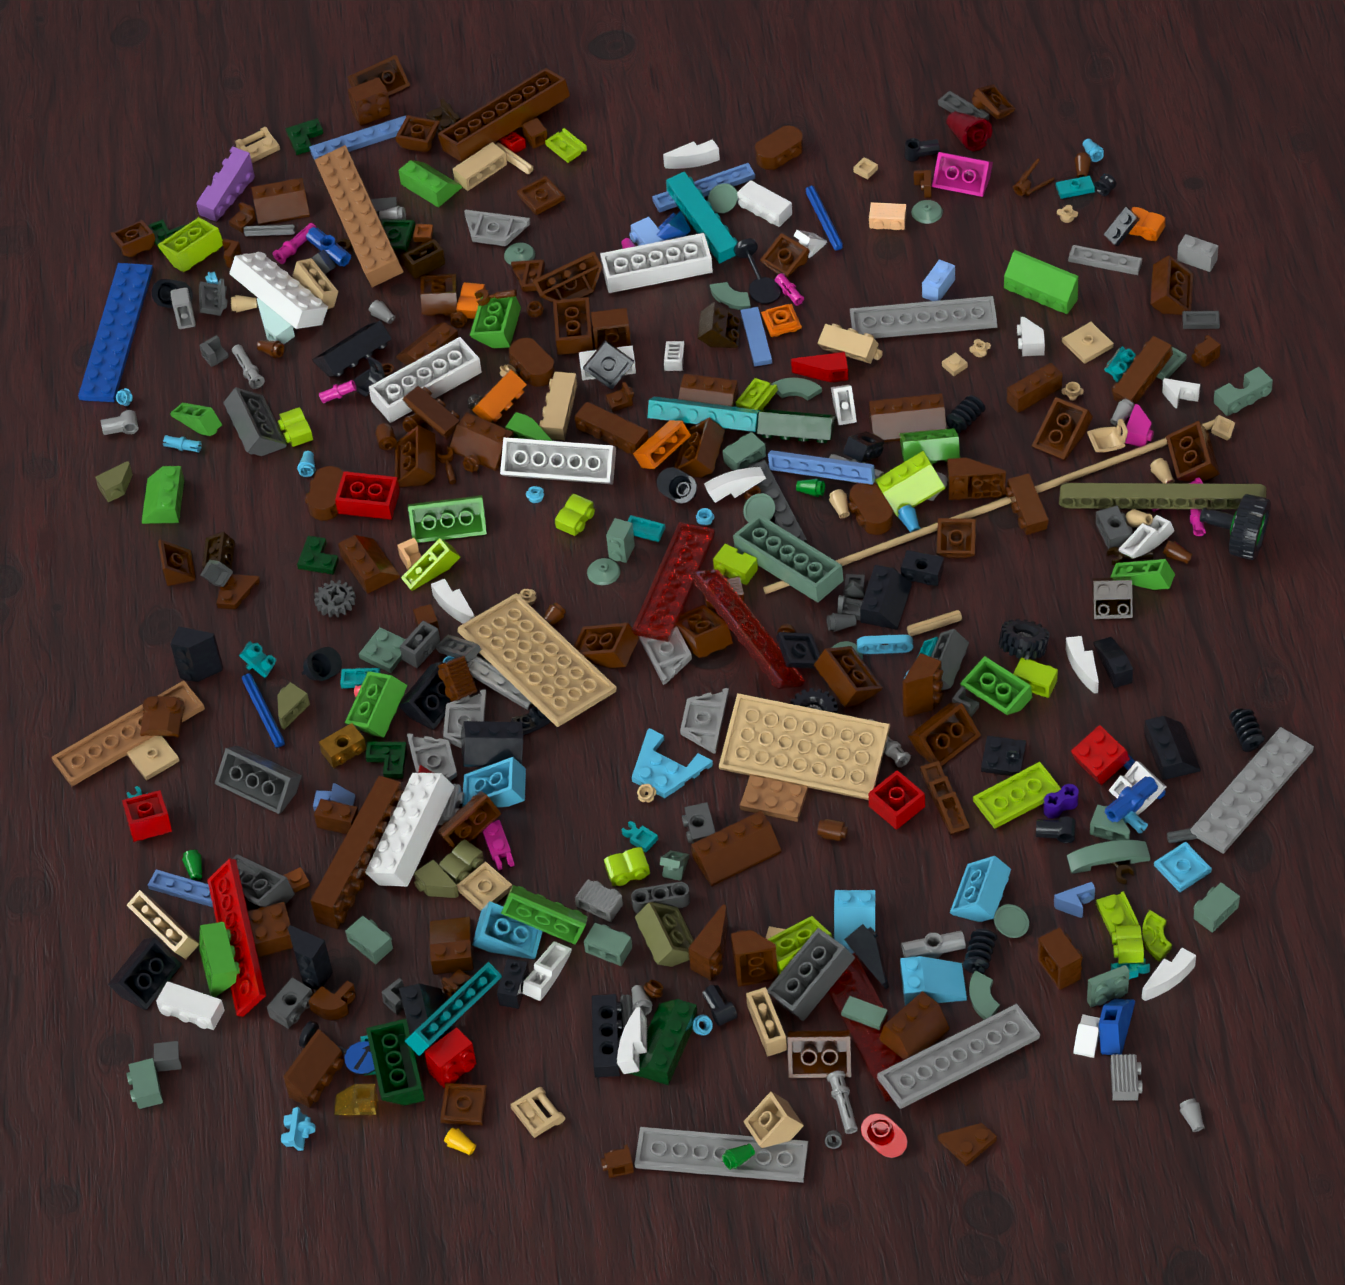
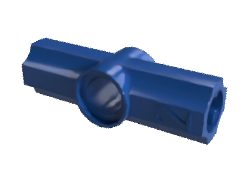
M312 227L309 229L306 235V239L320 251L325 250L329 257L339 266L345 267L349 264L351 254L338 245L333 236L326 235L319 228Z
M1145 776L1134 786L1125 787L1118 798L1105 808L1107 818L1111 822H1118L1131 811H1138L1144 801L1157 791L1158 785L1151 776Z

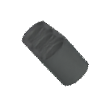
M675 882L636 889L631 894L633 911L638 914L649 902L678 908L686 907L690 903L689 887L684 882Z

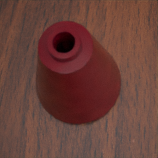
M957 111L952 112L947 118L948 127L964 147L970 151L975 152L984 148L987 145L985 142L992 136L991 123L984 118Z

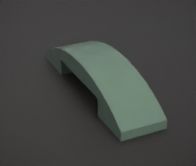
M1117 840L1084 847L1068 854L1067 860L1071 874L1091 871V866L1125 860H1130V864L1150 861L1147 844L1144 841Z

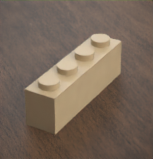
M554 372L553 379H550L549 382L550 393L547 392L546 394L547 406L543 407L544 419L540 420L539 426L551 439L565 441L577 389L576 373Z
M139 890L127 904L158 937L184 959H187L199 945L165 910Z

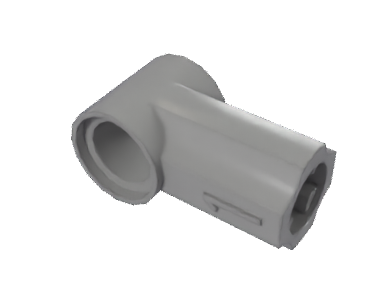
M126 410L118 417L101 420L103 434L108 435L118 432L125 434L136 433L138 431L136 413L132 410Z

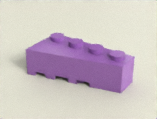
M233 146L230 149V157L228 159L225 158L222 162L223 168L213 176L212 185L206 187L196 203L199 215L215 222L224 215L229 206L243 193L244 189L255 177L250 153Z

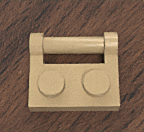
M267 127L261 128L260 131L242 140L238 139L235 141L238 149L250 153L252 163L280 150L279 144L269 133ZM264 137L263 139H261V140H259V141H257V142H255V143H253V144H251V145L245 147V145H247V144H249V143H252V142H254V141H256V140H258V139Z
M542 1087L534 1089L511 1104V1109L534 1138L565 1120V1116L562 1112H558L550 1102ZM539 1100L551 1117L547 1119L534 1101Z

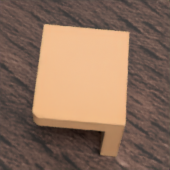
M412 538L397 545L399 556L407 570H409L422 557L419 553L418 543L415 538Z

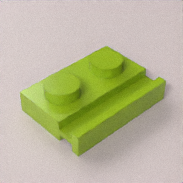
M565 128L562 129V132H557L545 140L546 146L567 163L581 155L582 151H587V146Z
M754 378L736 401V406L763 410L778 391L777 385L774 384L773 386L769 382Z
M1124 891L1118 895L1113 894L1096 900V906L1110 936L1111 932H1115V926L1139 925Z

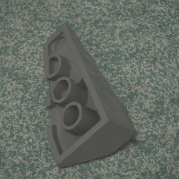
M238 854L232 858L237 862L243 894L248 901L258 906L266 907L281 902L286 904L295 895L287 877Z

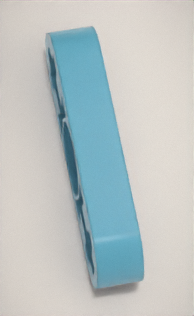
M909 635L863 636L857 640V651L862 654L906 653L913 649V638Z

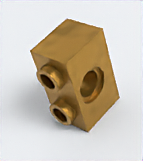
M353 723L319 741L321 753L333 768L344 764L347 760L360 755L366 750L364 737Z

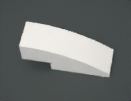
M713 139L700 145L691 142L663 154L664 167L668 169L692 168L720 160L719 147Z
M761 467L744 468L722 474L704 483L716 503L730 493L736 498L766 479Z
M1156 515L1150 525L1142 523L1118 549L1119 552L1131 558H1136L1150 552L1174 532L1171 521Z
M445 579L431 584L434 598L454 619L464 624L475 617L460 589L452 592Z
M1082 636L1066 637V652L1073 670L1087 688L1093 693H1098L1099 681L1093 651H1084Z
M554 941L534 963V970L524 980L523 994L541 1001L559 976L571 954L572 948Z
M1181 948L1172 962L1163 959L1144 985L1142 999L1146 1001L1157 997L1180 983L1195 967L1196 955Z
M637 1007L630 1016L620 1039L617 1064L623 1074L640 1071L639 1054L647 1053V1018L640 1007Z

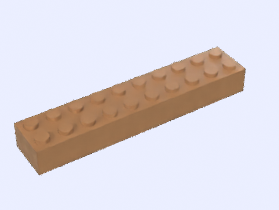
M346 145L315 159L371 287L403 273L404 271Z

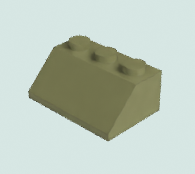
M649 902L635 916V919L638 923V928L646 940L647 946L653 954L654 961L658 965L673 967L690 960L688 948L694 940L678 907Z

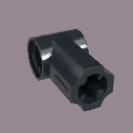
M910 138L905 142L904 157L911 162L917 161L920 156L935 155L940 152L938 139L919 141L918 139Z
M1061 817L1059 820L1037 819L1036 837L1057 838L1062 843H1071L1075 840L1076 821L1074 818Z
M710 985L703 991V997L709 1005L713 1019L718 1026L738 1018L734 1005L731 1001H727L718 985Z

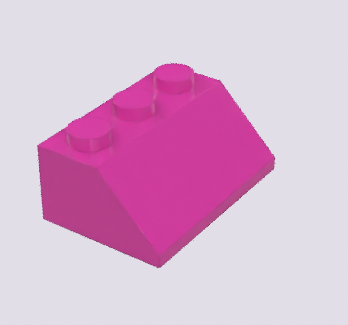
M938 152L932 187L983 197L990 180L993 162Z

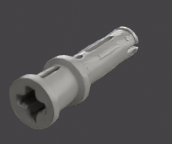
M235 345L232 348V352L243 368L244 377L249 380V385L252 389L260 388L264 384L265 379L259 374L257 366L251 363L242 345Z
M889 736L887 737L885 754L895 761L897 767L905 766L909 762L911 755L908 752H904L897 741H893Z
M834 1071L827 1075V1081L830 1082L832 1087L831 1095L837 1101L844 1131L846 1134H852L857 1131L858 1127L848 1097L850 1089L846 1087L844 1080L845 1072Z

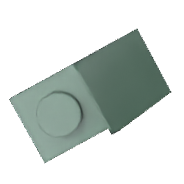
M670 850L663 855L660 860V865L664 866L662 876L680 881L690 854Z

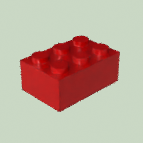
M344 471L335 498L338 514L392 520L400 493L398 478Z

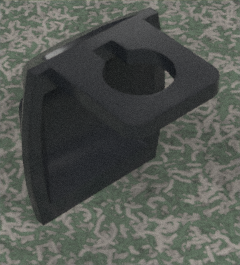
M372 357L368 358L370 369L353 380L357 388L356 392L364 397L370 395L369 386L386 378L381 363Z

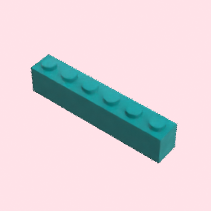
M685 171L667 179V192L698 234H705L708 248L720 264L736 256L733 249L738 243L737 239L730 235L728 227L722 224L718 213H714L710 202L704 199L702 191L696 188L693 179L688 177Z
M653 396L649 399L647 418L698 424L710 417L723 428L755 432L758 429V416L761 410Z
M489 962L485 964L418 1027L405 1042L420 1056L502 978V975Z

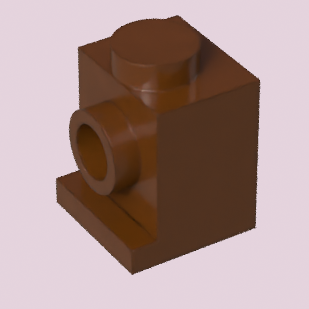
M1209 335L1205 336V341L1198 343L1192 354L1193 361L1205 368L1220 357L1221 344Z
M628 1144L624 1145V1149H614L604 1153L605 1158L601 1159L603 1171L608 1172L609 1178L634 1173Z

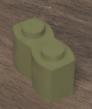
M464 839L454 848L452 853L448 854L440 862L439 866L457 885L483 864V852Z

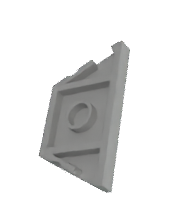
M472 210L464 211L472 242L507 246L530 225V218Z
M635 626V631L663 685L692 659V654L678 627L653 626V629H642L641 626Z
M722 689L721 693L713 695L710 692L699 697L687 698L680 733L682 736L715 754L729 689Z
M481 690L480 694L473 697L468 695L458 701L446 704L443 738L449 740V743L462 748L461 730L464 721H484L486 690Z
M407 734L416 773H418L419 767L422 765L433 773H442L449 781L457 777L449 740L434 739L428 736L419 738L414 737L413 734Z

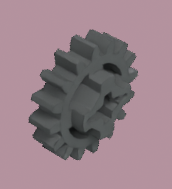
M331 580L329 585L323 583L324 588L318 587L314 602L317 611H321L323 616L327 613L330 618L333 614H336V617H339L340 613L346 615V610L351 611V605H355V592H353L352 586L348 587L347 582L342 585L341 580H338L337 583Z

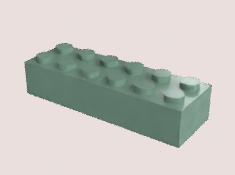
M760 514L733 535L734 546L738 549L739 554L743 555L745 552L756 557L758 566L817 603L844 581L841 564Z

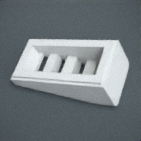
M666 341L664 370L683 371L684 341Z

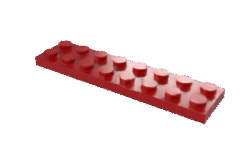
M229 858L208 879V885L216 922H224L226 929L230 930L231 941L229 943L230 946H234L235 957L233 958L234 962H238L240 973L236 975V983L230 987L236 1015L243 1017L266 996L237 862L235 859Z

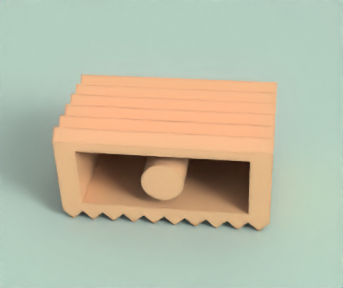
M871 203L869 228L905 229L906 204Z

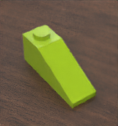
M439 538L401 579L413 591L448 571L461 556L449 543Z

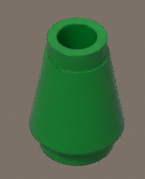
M820 479L798 480L796 490L797 492L819 497V495L822 496L825 492V482Z
M198 850L186 851L183 854L182 861L190 879L200 880L202 878V855L199 854Z
M751 1144L726 1150L722 1155V1159L729 1170L737 1169L755 1155V1150Z

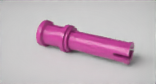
M309 223L293 239L285 241L280 249L273 251L275 260L280 264H284L286 259L290 255H294L298 247L307 241L306 235L309 229L317 227L313 223Z

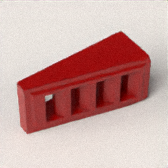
M513 131L509 135L497 140L498 143H501L515 154L526 148L525 139Z

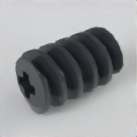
M969 395L946 416V423L950 429L955 428L956 432L960 434L961 430H966L967 426H970L986 410V407L979 398Z
M1236 709L1230 713L1229 719L1237 734L1236 736L1239 739L1242 750L1251 752L1257 749L1264 742L1265 737L1259 728L1260 725L1254 716V711L1251 709Z
M978 929L971 933V939L969 940V946L967 947V953L963 962L965 970L974 974L975 970L981 974L985 973V969H988L990 966L989 962L993 954L992 948L995 947V941L997 940L995 933L984 929Z

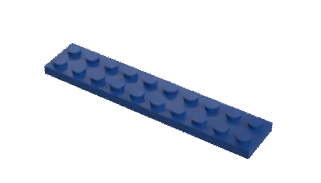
M118 263L79 391V400L115 402L152 276V265Z

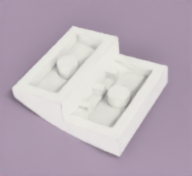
M1139 761L1132 765L1125 776L1120 775L1109 789L1118 798L1125 787H1132L1145 776H1151L1158 785V789L1144 801L1141 808L1136 811L1137 815L1142 813L1166 788Z

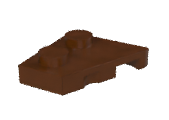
M544 260L511 262L523 292L537 291L532 281L543 276L545 269Z
M231 574L225 586L220 587L216 603L217 608L237 609L242 600L250 594V589L255 584L258 585L260 583L259 576Z
M983 1123L939 1134L938 1141L967 1166L997 1141V1136Z

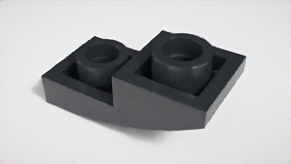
M536 706L530 708L528 714L513 717L511 722H522L523 735L534 732L551 723Z

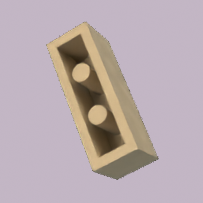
M493 142L453 168L454 181L469 191L507 165L506 153Z
M312 258L297 261L292 278L299 281L303 287L321 299L328 306V309L334 308L338 290Z
M825 324L817 343L823 350L833 353L845 352L846 357L870 364L879 345L873 335L864 333V335L858 334V331L848 328V330H845L837 324Z
M766 987L746 993L747 1007L767 1057L786 1051V1036Z

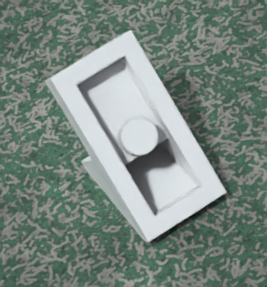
M797 230L794 237L799 239L801 245L809 249L808 258L812 257L827 243L826 240L811 232Z
M1164 378L1162 393L1177 409L1179 399L1198 402L1200 384Z
M1082 1014L1081 1022L1078 1024L1073 1054L1094 1058L1100 1036V1018Z

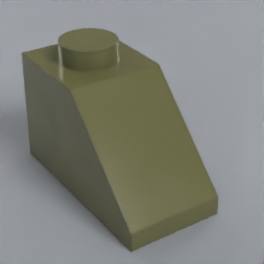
M126 461L95 478L99 490L107 502H110L125 495L133 474L130 463Z
M291 682L282 688L277 695L278 717L281 728L285 729L310 705L308 694Z
M434 860L414 872L416 888L420 892L424 891L427 896L457 898L459 896L455 882Z

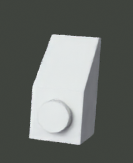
M852 386L831 387L838 425L857 422Z

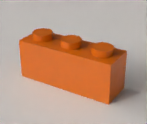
M511 369L472 411L479 418L495 423L502 416L500 412L503 409L507 411L514 404L511 402L514 397L518 399L524 393L522 389L527 384Z
M669 420L633 454L641 468L655 469L684 443L691 434L683 421Z

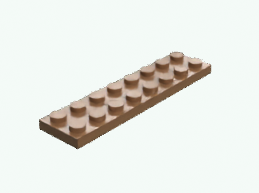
M184 680L158 695L177 697L184 701L185 708L182 722L205 709L203 703ZM143 704L51 757L53 763L71 786L78 784L126 756V752L154 737L140 735L144 712Z

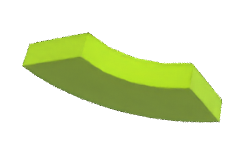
M1149 910L1143 922V941L1148 952L1161 962L1172 949V944L1164 935L1167 920Z

